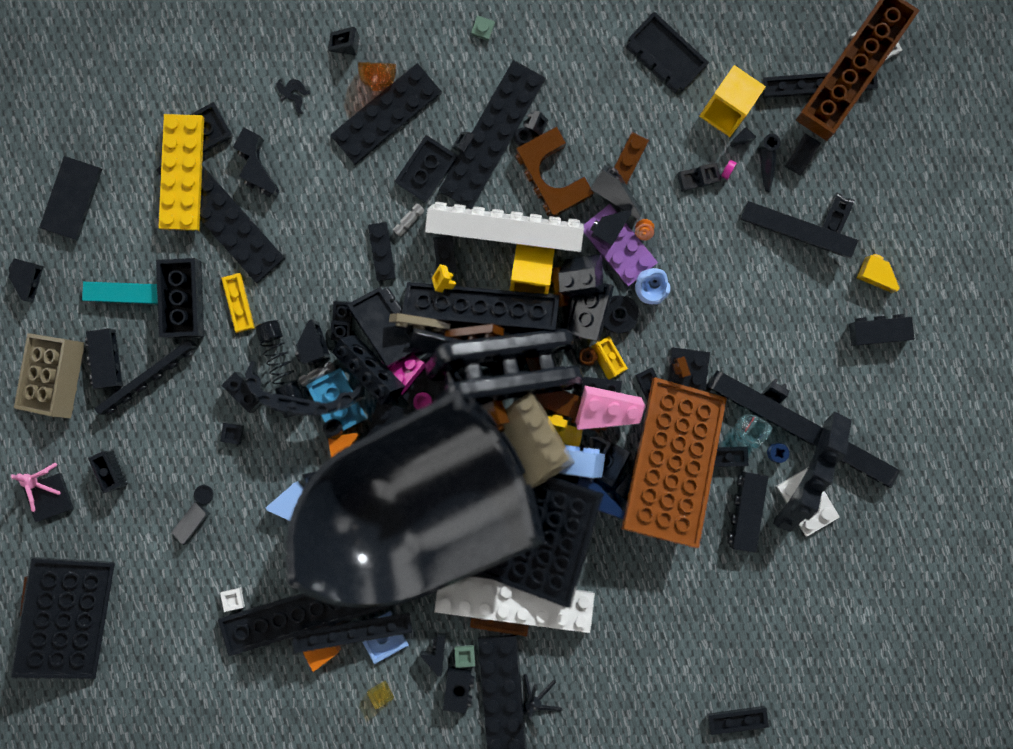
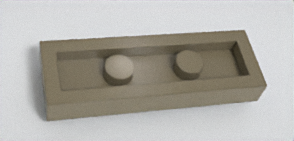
M399 313L390 314L389 322L396 323V327L407 328V325L414 326L413 329L425 330V328H431V332L442 333V330L450 329V324L431 318Z

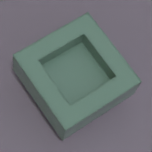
M477 15L471 35L489 41L495 21Z
M474 645L455 646L456 668L475 666Z

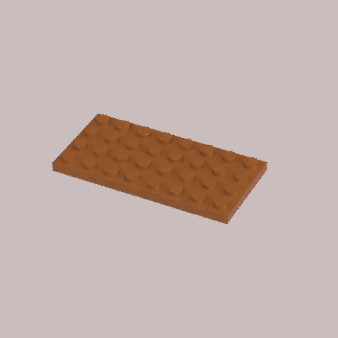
M656 377L652 379L622 525L623 530L695 549L699 548L727 400L726 397Z

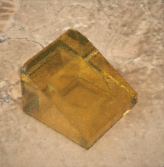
M386 680L367 691L375 709L380 708L394 698Z

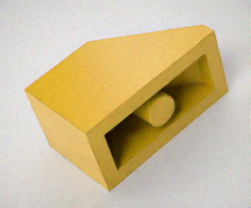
M877 254L865 257L857 279L890 293L897 292L900 287L890 263L883 260L884 257Z

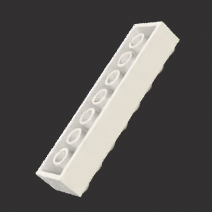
M435 202V204L427 209L425 232L581 252L584 226L577 219H569L566 222L561 221L560 217L550 216L549 219H543L542 215L530 214V217L523 216L521 212L503 214L504 211L499 209H492L491 212H487L482 207L465 209V205L459 204L448 207L446 206L447 203Z
M470 576L438 590L434 612L590 633L595 593L576 590L572 607L568 609L487 577Z

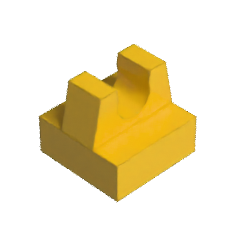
M440 264L431 278L435 291L441 293L444 289H453L456 285V282L451 280L453 274L448 272V268L445 265Z

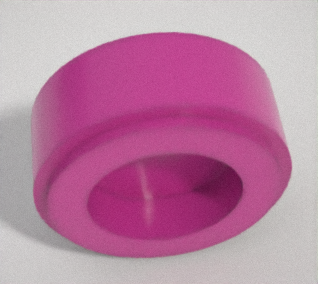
M733 160L728 162L721 175L722 178L729 179L737 165L736 162Z
M424 392L418 393L413 399V405L417 410L433 403L432 397Z

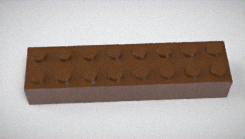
M879 0L800 112L796 121L828 141L837 131L920 10L905 0Z

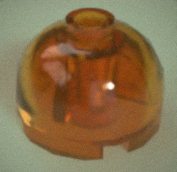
M358 62L359 78L364 85L371 87V91H383V87L390 86L395 79L396 64Z

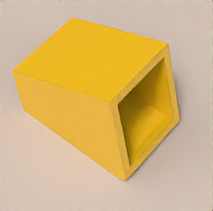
M734 65L699 117L731 137L766 86Z
M516 244L510 291L548 294L555 249Z

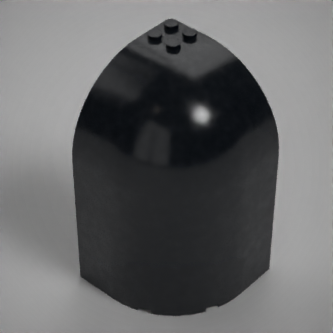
M459 389L336 453L311 477L293 509L286 544L288 584L310 597L333 605L357 608L391 606L427 596L545 544L531 484H526L523 476L526 471L504 431L500 433L495 427L497 422L490 414Z

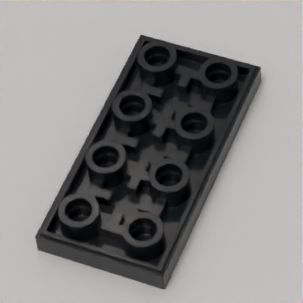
M64 156L39 228L78 241L102 168Z

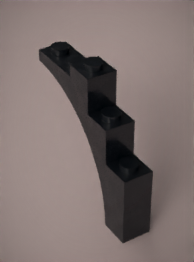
M834 411L824 421L820 440L811 463L790 500L774 518V525L791 532L804 519L809 521L819 512L822 492L833 483L835 466L847 454L851 419Z

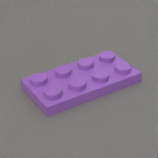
M609 204L583 225V233L602 254L626 286L629 287L636 281L642 271L651 269L658 262L626 223L611 248L591 237L593 231L590 229L595 220L600 221L603 216L617 213Z

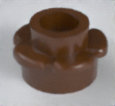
M592 347L583 348L579 352L580 362L587 366L593 365L594 361L598 358L597 353Z

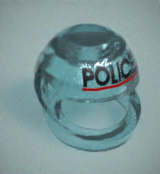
M752 414L741 416L734 427L737 439L742 444L752 448H758L762 445L772 431V426L767 421Z

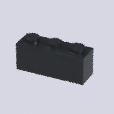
M905 314L892 315L893 319H886V316H876L871 321H867L866 317L856 318L855 322L849 323L851 346L915 340L912 317H905Z
M107 328L86 331L85 344L89 351L87 362L91 367L90 383L93 389L123 386L116 330Z

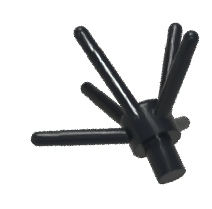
M524 674L529 700L525 703L523 709L524 715H528L529 720L532 719L533 713L538 710L562 711V708L559 706L542 705L540 701L553 687L556 680H553L538 697H535L537 685H533L531 692L528 676Z

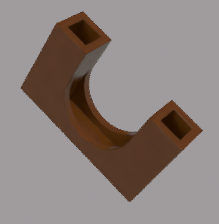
M557 127L516 148L517 155H515L520 166L523 165L526 170L524 172L528 182H533L535 186L533 191L536 197L543 200L544 205L542 207L546 215L553 217L586 201L594 194L585 177L563 188L551 187L542 180L539 167L543 160L565 148L566 145Z

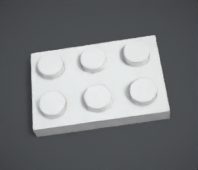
M808 468L776 486L786 504L796 491ZM825 491L822 492L819 512L809 521L804 519L799 524L805 536H809L839 518Z

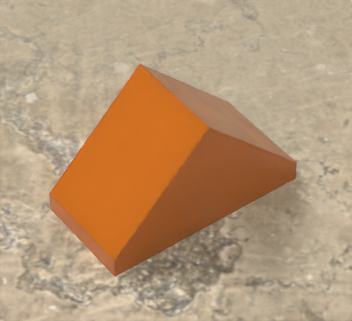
M345 434L337 439L328 438L331 457L354 444L360 434Z

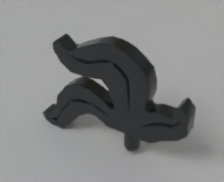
M281 79L278 80L276 87L282 95L280 100L284 101L285 98L294 100L296 112L302 114L301 107L303 101L301 96L291 93L298 90L302 95H308L311 93L310 90H306L302 82L296 79L288 81L286 87L281 84Z

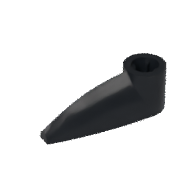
M768 134L760 142L759 146L762 179L765 191L768 192L771 191L776 154L781 144V140L776 134ZM768 141H770V144L773 145L772 148L770 147V145L767 144Z

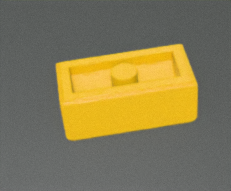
M610 336L590 346L597 353V361L607 379H611L628 369Z

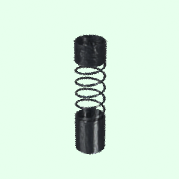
M278 320L267 321L255 326L256 334L262 347L273 346L272 344L262 345V343L271 342L272 338L280 339L283 337ZM286 342L274 344L275 346H273V347L267 349V350L263 353L264 356H275V357H273V358H271L270 360L267 361V363H266L267 365H269V366L279 365V366L275 367L274 369H272V370L269 372V374H271V375H280V374H283V373H271V372L274 371V370H276V369H278V368H280V367H282V366H284V365H287V364L291 363L292 361L284 362V364H283V363L268 364V363H269L270 361H272L273 359H275V358H277V357H280V356H282V355L287 354L288 351L279 353L280 355H278V354H265V353L268 352L269 350L275 348V347H278V346H280V345L285 344ZM294 370L284 372V373H286V374H284V375H282V376H280V377L274 379L272 383H273V384H284V383H288V382H279V383H274V382H275L276 380H278V379H280V378L286 376V375H289V374L293 373ZM298 380L289 381L290 383L275 388V392L278 395L303 399ZM282 413L284 416L283 418L295 416Z

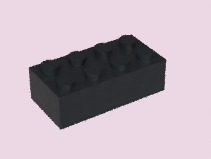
M196 258L156 260L159 337L165 339L205 337L202 261Z

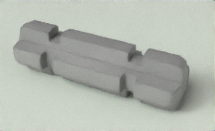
M417 203L412 208V211H409L404 216L400 224L393 228V231L398 236H402L406 232L405 229H408L418 219L417 216L424 212V208Z
M332 362L324 364V367L320 366L309 372L308 375L299 377V382L303 387H306L310 382L335 371V366Z

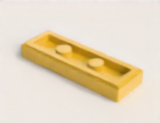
M241 273L222 277L235 333L255 329Z

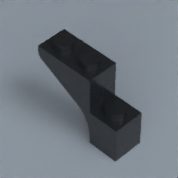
M243 127L233 146L238 152L237 155L247 160L239 177L244 180V185L252 189L255 186L261 189L260 193L269 198L271 195L277 197L279 189L260 161V149L264 139Z

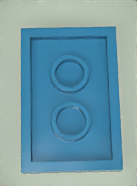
M342 368L306 385L313 400L323 403L333 402L339 394L353 391ZM359 401L344 410L321 415L324 422L330 419L339 420L343 426V431L367 419Z

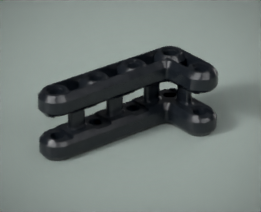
M567 329L445 343L437 347L425 365L426 375L430 380H445L446 386L436 397L435 401L460 389L476 403L523 397L530 392L538 395L571 390L581 386L584 380L582 369L577 365L555 367L552 354L563 351L567 352L574 345L573 335ZM538 357L541 370L519 372L516 359ZM502 362L505 375L483 377L480 363ZM464 367L467 380L454 383L453 375L459 368Z

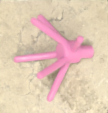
M57 463L33 475H11L12 479H15L22 487H25L32 512L35 511V505L31 489L35 486L60 495V491L37 483V477L47 474L48 471L57 466Z

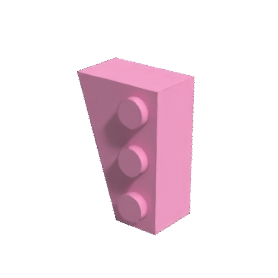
M585 386L575 420L577 430L640 424L645 404L641 397Z

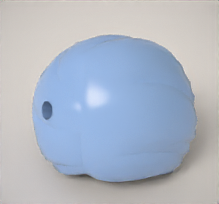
M651 268L642 271L638 275L635 291L643 303L657 305L668 297L670 284L663 270Z

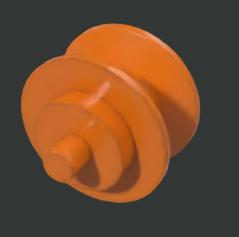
M648 219L638 221L635 226L636 237L644 241L651 239L654 235L653 222Z

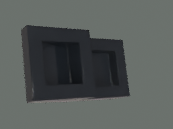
M717 163L702 165L695 169L677 173L681 192L722 181Z

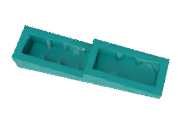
M83 281L82 301L158 305L157 284Z

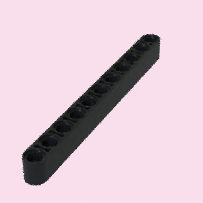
M716 370L707 386L708 389H713L717 394L727 399H732L735 404L750 409L749 411L753 414L766 418V421L777 427H782L784 431L793 436H799V439L804 442L818 446L823 427L723 372ZM848 442L846 456L840 460L844 464H850V467L866 473V476L873 480L884 483L883 485L889 488L893 487L901 472L894 466Z

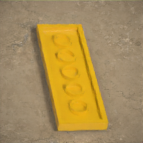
M164 114L159 229L199 231L204 117L202 115Z

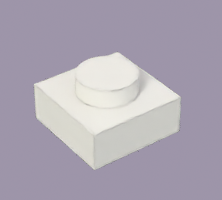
M241 587L220 593L224 612L245 607Z

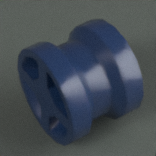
M774 443L768 447L767 456L773 462L782 463L788 459L789 449L784 444Z

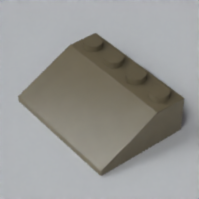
M27 333L14 408L51 417L71 418L85 343Z
M528 393L506 409L509 423L504 424L503 429L498 431L500 433L504 431L513 445L526 471L523 474L526 484H531L532 489L575 463L541 403L533 393Z

